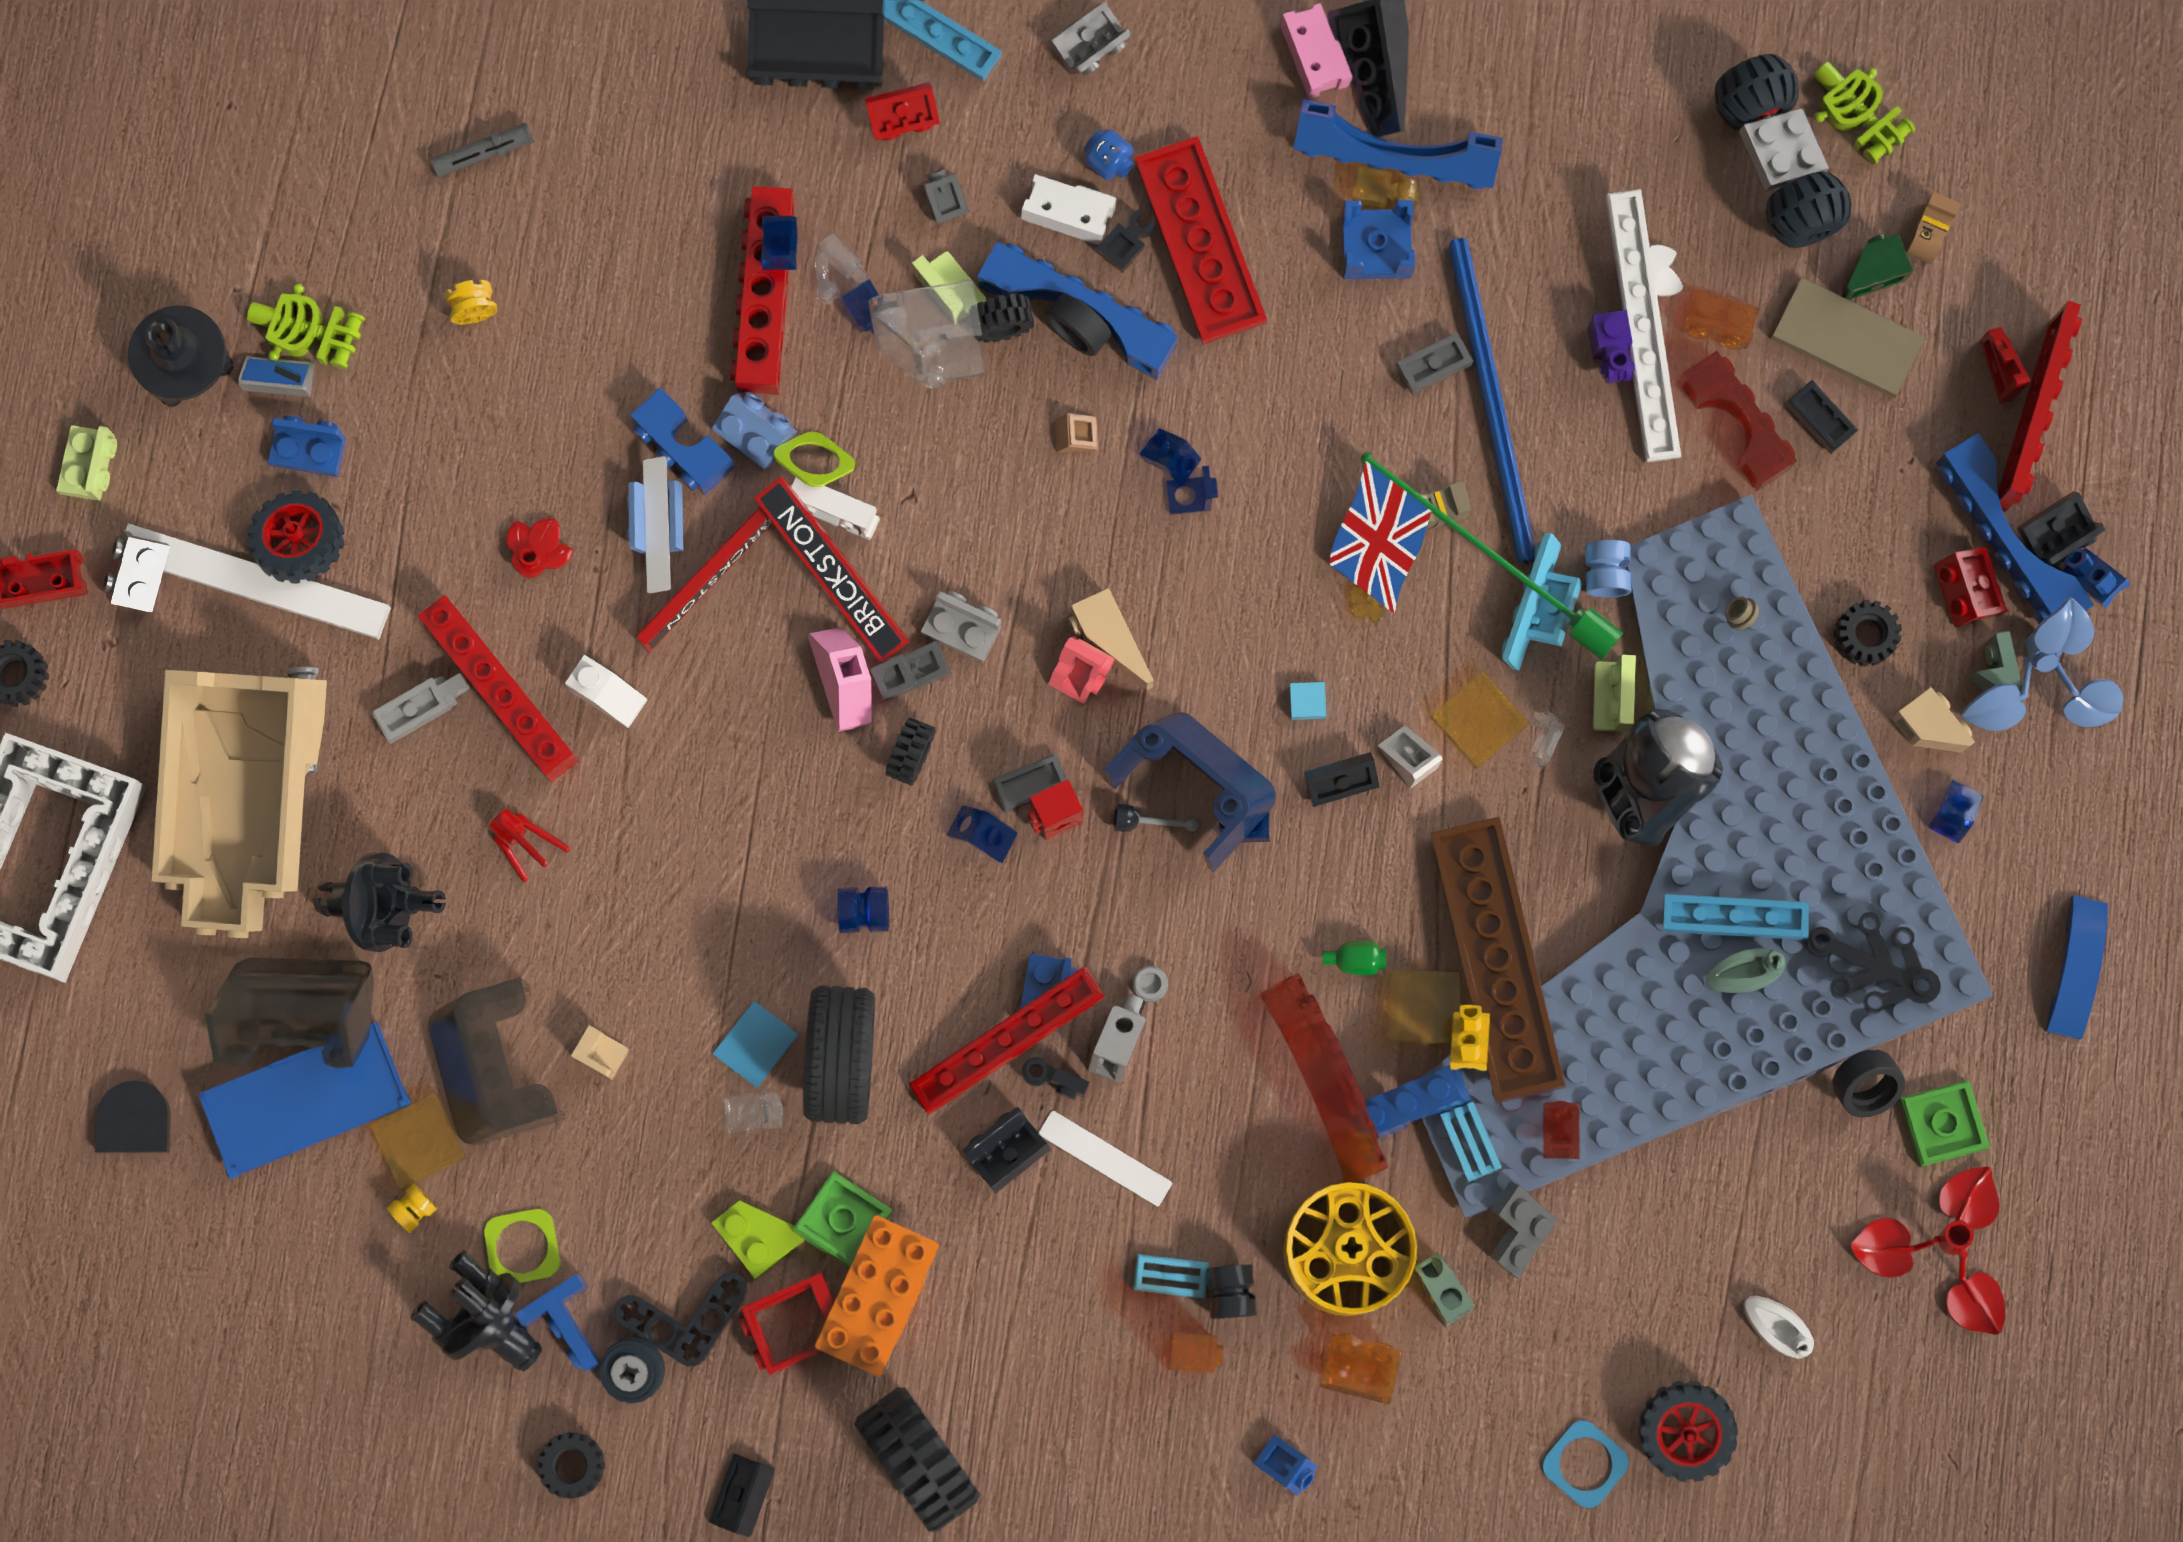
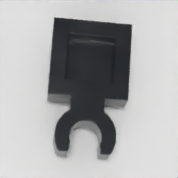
M1140 210L1135 211L1131 215L1127 229L1118 223L1097 247V253L1122 273L1144 250L1145 244L1140 238L1149 237L1155 229L1154 221H1151L1144 228L1136 224L1142 217Z

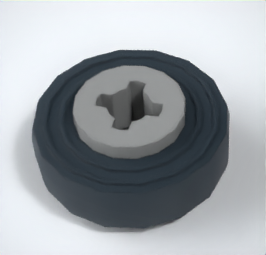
M632 1337L621 1339L608 1348L601 1359L599 1373L602 1385L609 1395L618 1401L632 1404L643 1402L658 1391L664 1380L665 1364L663 1356L656 1346L645 1339Z

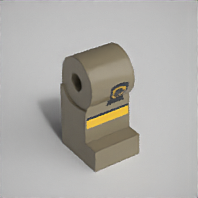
M1463 481L1451 484L1448 488L1427 495H1421L1455 522L1468 519L1472 510ZM1431 512L1427 529L1447 525Z

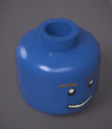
M1098 130L1084 146L1083 151L1086 153V165L1104 180H1112L1116 176L1122 179L1134 165V162L1131 161L1134 153L1133 146L1114 130H1106L1105 132Z

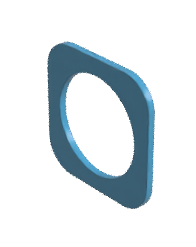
M1577 1421L1567 1429L1545 1456L1543 1471L1549 1480L1577 1504L1585 1508H1593L1602 1502L1624 1475L1629 1461L1625 1451L1595 1425L1588 1421ZM1582 1437L1592 1438L1602 1443L1611 1457L1612 1467L1608 1479L1602 1486L1591 1491H1581L1573 1488L1565 1481L1560 1471L1559 1462L1563 1449L1571 1441Z

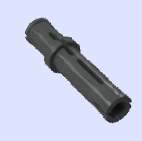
M524 122L522 125L500 133L497 130L490 133V137L462 146L443 155L432 157L431 161L438 178L497 155L502 158L507 156L506 152L534 143L527 123Z

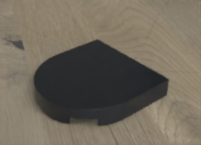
M126 1081L112 1087L103 1096L97 1109L95 1152L169 1153L171 1111L169 1103L163 1094L154 1086L141 1081Z

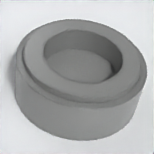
M1147 966L1140 969L1134 976V993L1145 1002H1157L1166 994L1168 979L1160 968Z

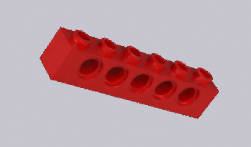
M752 186L751 198H745L744 217L749 218L748 230L742 231L741 249L746 250V261L740 262L738 273L739 283L744 284L743 295H737L736 315H741L740 328L734 327L733 348H738L737 360H731L730 381H735L738 392L779 395L795 210L794 192L790 188ZM766 220L776 223L775 227L771 230L759 228L760 224ZM767 252L774 255L767 263H760L756 260L761 253ZM759 285H767L771 288L767 294L762 296L753 293ZM758 317L768 320L767 324L762 328L752 327L751 322ZM754 350L765 352V356L759 361L748 359V355Z
M443 595L417 615L551 783L579 762L573 752L446 595Z

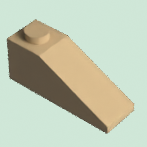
M1108 588L1071 605L1072 616L1068 618V621L1075 636L1082 635L1086 643L1115 658L1113 665L1145 690L1153 688L1154 680L1110 589Z

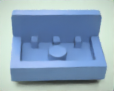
M742 392L731 396L712 427V430L764 470L770 468L773 464L775 448L794 438L797 434V430L790 426L791 422L788 418L780 413H773L764 406V401L758 395L751 392Z
M673 480L667 482L670 552L683 550L682 483ZM635 481L628 484L627 507L629 509V528L627 538L631 550L646 555L644 485Z

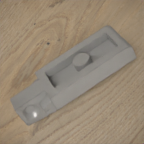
M461 673L447 681L442 676L436 679L431 677L374 710L372 714L387 741L392 744L451 710V707L458 704L455 698L471 688Z

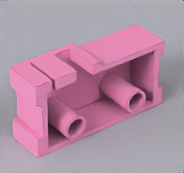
M1321 3L1313 5L1312 9L1296 14L1292 11L1283 14L1280 27L1308 99L1319 96L1320 92L1335 87L1339 90L1349 87L1353 77L1340 43L1335 41Z

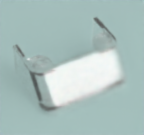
M972 280L882 294L869 300L877 349L918 383L925 384L926 388H936L944 385L945 381L985 375L980 343L974 338V336L982 335Z

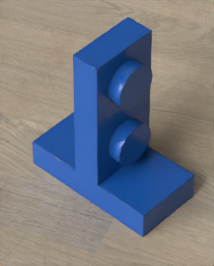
M575 1274L515 1313L522 1326L529 1327L542 1317L550 1314L552 1318L547 1320V1323L558 1339L563 1336L570 1346L566 1353L577 1370L583 1367L584 1371L591 1372L600 1366L601 1362L564 1304L589 1288L582 1276Z

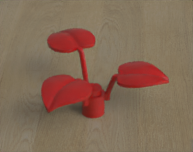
M1977 1167L1963 1171L1952 1177L1942 1187L1938 1198L1939 1209L1945 1216L1955 1218L1956 1220L1949 1223L1940 1232L1939 1236L1910 1246L1911 1234L1908 1228L1898 1220L1882 1218L1868 1224L1851 1242V1250L1859 1263L1870 1272L1885 1278L1901 1277L1911 1271L1913 1268V1258L1910 1252H1917L1933 1245H1939L1946 1254L1958 1255V1278L1961 1284L1953 1286L1947 1293L1946 1308L1948 1314L1956 1324L1967 1330L1991 1335H1998L2002 1332L2006 1319V1307L2000 1286L1996 1280L1984 1272H1977L1969 1277L1968 1280L1965 1276L1966 1258L1968 1257L1966 1248L1973 1242V1230L1990 1226L1999 1213V1196L1990 1167Z

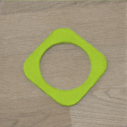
M806 432L775 448L773 454L774 459L804 484L811 487L825 486L852 472L855 468V460L848 453L818 432ZM800 445H819L836 455L839 466L828 474H811L793 464L790 459V452Z
M533 1209L497 1216L486 1224L484 1236L489 1267L496 1274L510 1273L519 1283L549 1278L557 1272L560 1266L555 1227L553 1218L547 1211ZM519 1221L536 1224L542 1229L548 1242V1251L543 1263L528 1273L509 1271L501 1264L496 1252V1244L501 1232L508 1225Z

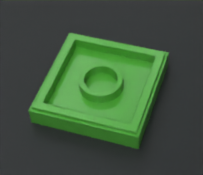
M1969 1080L1899 1099L1919 1167L1990 1149Z
M832 1171L792 1232L850 1269L873 1217L877 1215L887 1220L892 1213V1209Z

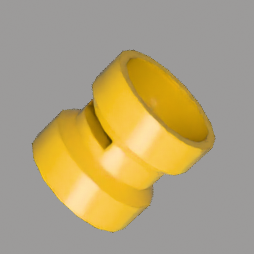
M412 1183L405 1190V1195L400 1200H394L386 1207L394 1219L409 1233H412L419 1226V1221L424 1216H430L437 1210L432 1200L415 1183Z

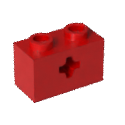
M1069 779L1030 797V808L1027 809L1029 814L1027 815L1035 834L1042 832L1045 840L1083 823L1084 810Z

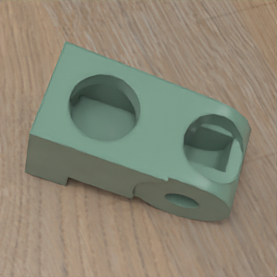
M1438 1252L1414 1266V1272L1435 1306L1445 1327L1473 1311V1302L1452 1269L1450 1270Z

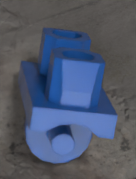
M2078 547L2064 560L2067 566L2061 572L2075 576L2087 595L2105 609L2110 605L2118 592L2130 585L2127 578L2086 547L2083 550Z

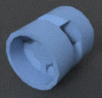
M1599 540L1585 545V565L1591 567V570L1586 573L1587 595L1612 598L1626 596L1631 593V573L1625 569L1631 563L1630 544L1628 542Z

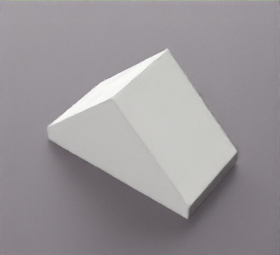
M1406 725L1378 745L1381 752L1410 789L1438 769L1443 760L1435 749Z

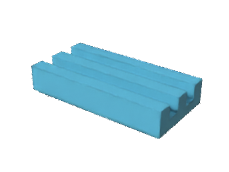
M1473 1101L1463 1107L1455 1108L1453 1111L1440 1115L1468 1182L1502 1168ZM1470 1113L1491 1165L1485 1166L1464 1114ZM1454 1118H1457L1479 1169L1472 1172L1450 1121Z
M1137 1254L1133 1290L1205 1299L1206 1268H1208L1209 1262ZM1144 1263L1201 1270L1200 1276L1143 1270ZM1142 1277L1197 1283L1199 1288L1198 1290L1142 1284Z

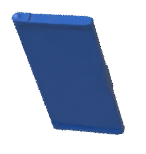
M378 1022L198 1094L223 1158L222 1161L226 1169V1175L230 1180L398 1110L412 1106L411 1097L408 1096L405 1087H403Z

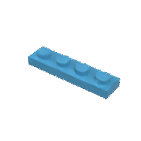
M884 0L885 22L982 82L985 81L1002 56L1001 50L921 0Z
M1664 895L1663 932L1807 940L1809 902Z

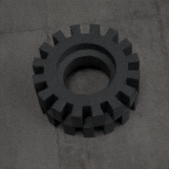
M1009 294L1007 297L1000 295L997 299L989 298L987 302L981 301L977 303V306H972L971 310H969L974 338L979 342L989 343L992 340L993 342H999L1001 339L1006 341L1010 340L1013 336L1017 338L1022 336L1021 333H1028L1029 329H1033L1035 325L1029 299L1021 294L1017 296Z
M1863 600L1860 604L1858 602L1853 604L1843 613L1837 621V628L1834 631V637L1838 638L1835 645L1836 648H1842L1843 651L1840 654L1843 658L1848 655L1851 658L1849 662L1854 665L1857 662H1861L1863 667H1867L1869 664L1874 666L1878 665L1881 661H1885L1897 649V644L1901 641L1902 637L1899 635L1902 626L1901 624L1897 625L1896 621L1899 617L1896 613L1894 615L1889 613L1892 608L1888 605L1883 608L1880 606L1881 602L1875 600L1871 604L1869 600ZM1869 621L1877 625L1880 630L1879 642L1872 646L1860 643L1855 635L1858 623Z
M4 640V645H0V702L5 705L8 703L13 707H18V703L24 706L30 704L28 700L30 698L37 700L40 697L37 694L39 689L45 691L47 687L43 683L44 680H49V674L45 671V669H48V665L42 659L44 657L30 645L19 640H15V643L11 640ZM12 661L23 662L26 667L24 680L14 686L6 685L1 676L5 665Z
M909 717L905 725H903L901 733L897 737V742L892 749L885 775L912 786L927 759L936 728Z

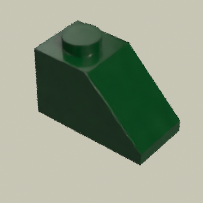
M1880 234L1867 241V245L1859 255L1841 297L1852 300L1905 282L1913 272V268L1899 234L1887 237L1886 234Z

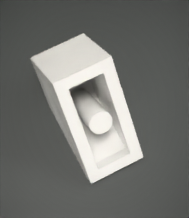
M586 655L582 657L565 682V685L572 694L626 728L630 727L647 702V698L625 681Z

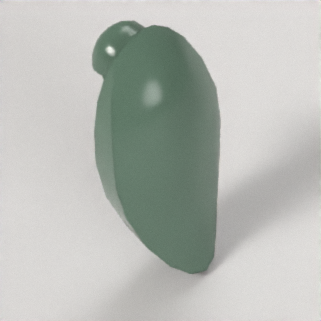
M1755 948L1738 952L1718 963L1706 977V986L1710 990L1725 993L1750 992L1764 988L1782 975L1786 966L1785 958L1781 952L1766 948Z

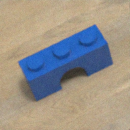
M661 388L630 415L635 425L632 431L645 444L651 441L659 449L656 455L658 457L665 456L667 467L670 468L674 464L682 472L679 478L691 491H695L698 488L706 495L735 468L732 459L708 435L694 446H682L675 441L678 429L687 422L684 411Z
M1449 1065L1352 1106L1364 1139L1377 1141L1406 1129L1407 1124L1433 1114H1442L1472 1100L1460 1069L1450 1070Z

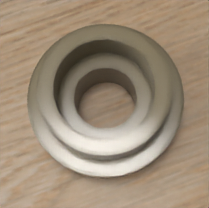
M1742 596L1733 599L1725 609L1728 625L1737 631L1753 625L1759 613L1758 604L1753 599Z

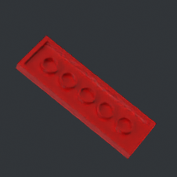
M1199 136L1135 156L1136 168L1202 345L1266 324L1267 317Z
M2068 300L2049 321L1998 488V498L2004 512L2014 503L2018 504L2023 494L2028 495L2033 485L2035 475L2030 474L2033 462L2038 463L2044 449V443L2040 442L2043 431L2049 429L2054 412L2049 411L2052 399L2057 400L2063 386V380H2060L2059 376L2062 368H2067L2073 353V349L2068 348L2071 337L2075 338L2081 327L2082 318L2078 317L2081 304Z

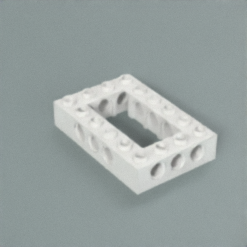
M5 733L0 744V870L36 785L93 805L83 815L82 821H84L74 848L70 847L68 854H70L68 863L60 881L56 880L54 886L57 889L47 913H42L39 928L46 938L21 927L11 926L0 921V960L66 983L147 787L136 779Z

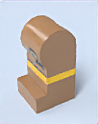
M1933 191L1924 205L1906 253L1932 264L1960 209L1961 203Z

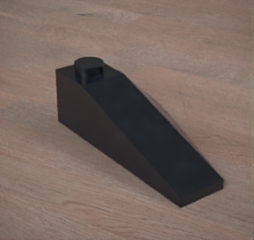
M1366 0L1327 12L1331 32L1335 41H1339L1353 77L1350 83H1354L1359 94L1358 104L1372 135L1381 138L1404 132L1409 26L1405 1Z

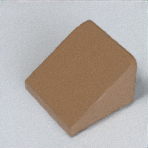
M1066 413L1055 420L1056 452L1098 450L1095 416Z

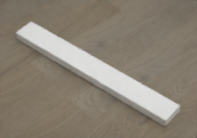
M1641 189L1608 193L1605 197L1622 310H1627L1633 341L1629 349V356L1635 366L1632 377L1645 463L1679 459L1681 451Z
M128 524L125 530L130 531L133 536L168 543L170 547L163 570L164 573L371 638L380 639L391 609L387 604L317 582L307 581L306 579L300 580V583L292 584L289 580L279 582L275 580L273 575L270 577L266 575L256 563L132 524Z

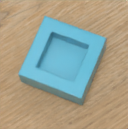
M1325 682L1290 683L1291 720L1326 719Z

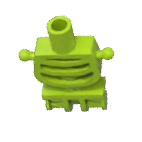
M1826 62L1813 75L1829 92L1824 96L1819 105L1822 112L1815 114V121L1823 122L1827 118L1831 126L1841 132L1854 130L1864 124L1869 130L1857 139L1853 148L1859 151L1871 141L1874 146L1863 152L1869 163L1875 165L1880 157L1891 154L1893 152L1891 144L1900 146L1904 143V137L1915 131L1913 123L1907 118L1901 119L1900 124L1896 127L1892 124L1902 111L1898 105L1881 120H1878L1879 118H1876V115H1874L1883 94L1881 86L1873 80L1877 76L1876 69L1870 68L1866 74L1860 69H1856L1844 79L1829 62ZM1860 87L1862 94L1857 98L1855 92ZM1868 94L1872 99V106L1870 108H1866L1867 106L1863 103ZM1855 114L1856 118L1847 119L1846 117Z
M301 284L294 285V295L281 294L276 308L256 302L251 303L247 314V321L268 327L265 337L269 344L274 347L269 352V358L272 361L279 359L281 351L294 357L303 356L313 348L318 339L322 342L316 358L321 364H328L334 349L337 351L330 364L341 369L348 368L347 361L349 356L354 354L356 350L350 344L352 339H360L361 334L358 331L361 323L365 321L363 316L348 312L346 326H341L345 313L342 308L334 306L328 326H323L320 308L312 298L301 296L304 291ZM296 306L298 307L297 318L295 317V307H296ZM307 308L312 309V312H313L312 322H310V321L307 322V320H308ZM338 335L345 337L343 342L336 340Z

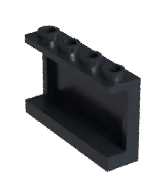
M747 0L749 34L748 70H746V77L754 78V85L774 86V79L787 80V86L807 87L808 81H821V88L841 89V82L855 83L854 89L875 90V84H883L884 0Z

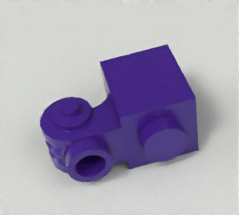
M1627 310L1594 314L1587 328L1593 360L1604 359L1602 366H1599L1602 378L1606 384L1614 383V381L1620 382L1621 380L1624 382L1631 381L1635 366L1634 362H1631L1628 353L1633 341Z

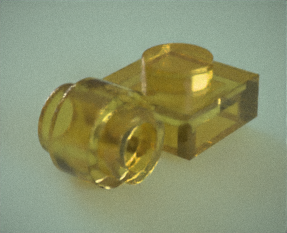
M1359 166L1352 201H1362L1364 205L1385 208L1387 198H1391L1393 207L1397 200H1413V206H1416L1420 190L1417 187L1418 183L1412 179L1401 178L1398 180V183L1392 184L1393 172Z

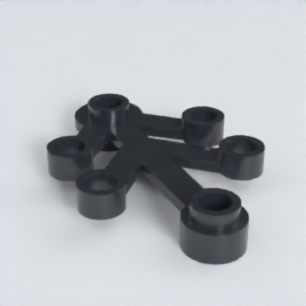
M1874 912L1864 913L1858 921V928L1866 935L1874 956L1836 940L1834 933L1826 927H1817L1809 933L1806 947L1813 956L1822 958L1832 954L1868 970L1849 978L1845 976L1834 978L1829 989L1831 995L1836 999H1845L1851 992L1887 979L1900 984L1901 986L1885 993L1871 991L1865 996L1863 1000L1864 1009L1870 1014H1878L1885 1007L1906 999H1911L1918 1004L1930 1003L1940 993V979L1935 972L1922 967L1913 945L1915 940L1914 932L1908 927L1897 928L1891 937L1894 947L1900 949L1908 971L1894 965L1879 930L1881 919ZM1865 918H1872L1876 922V927L1874 929L1865 928L1863 920ZM1906 933L1910 939L1909 943H1899L1897 934ZM1818 935L1826 936L1828 945L1824 947L1817 945L1815 937ZM1917 980H1926L1929 984V989L1927 991H1920L1916 986ZM1844 982L1848 988L1847 992L1844 994L1838 993L1834 987L1835 983ZM1870 997L1879 998L1881 1007L1877 1009L1870 1007L1868 999Z

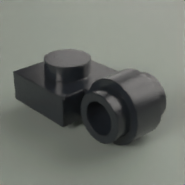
M1039 1057L1028 1059L1022 1068L1023 1079L1028 1085L1040 1087L1048 1081L1052 1085L1057 1086L1055 1090L1057 1094L1071 1100H1075L1076 1095L1084 1098L1089 1087V1081L1059 1068H1054L1048 1065L1047 1061ZM1040 1067L1043 1070V1074L1038 1078L1032 1077L1029 1073L1031 1068Z

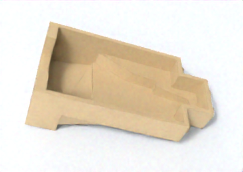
M165 670L152 881L165 882V889L183 890L181 927L195 928L194 934L216 935V930H227V937L248 938L249 932L262 931L264 897L284 898V892L298 891L305 776L311 765L318 762L325 717L327 680Z

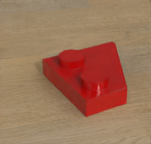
M2002 327L1988 330L1981 338L1980 343L2001 404L2013 401L2030 382V378L2013 349L2009 337L2006 336Z

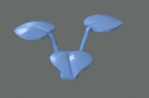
M2068 597L2055 612L2038 625L2035 632L2028 636L2025 641V648L2029 657L2023 659L2025 670L2021 692L2013 683L1995 685L1970 702L1961 713L1962 718L1971 724L1989 731H2003L2019 723L2026 713V707L2022 700L2028 696L2031 668L2034 667L2042 672H2048L2053 669L2057 671L2070 693L2074 696L2063 705L2065 716L2073 724L2082 727H2097L2115 719L2122 712L2123 695L2119 686L2111 680L2096 679L2086 683L2078 691L2059 663V656L2062 652L2070 655L2079 654L2091 644L2094 638L2093 624L2085 609L2073 598Z

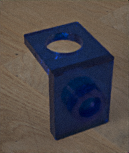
M1202 466L1200 477L1168 480L1166 482L1171 515L1211 511L1213 498H1218L1216 477L1210 478L1209 466ZM1179 488H1191L1195 493V500L1189 505L1178 503L1175 493Z
M962 805L947 833L948 837L969 843L1000 863H1003L1018 835L1015 830L988 812ZM971 816L972 819L968 828L960 832L963 821Z

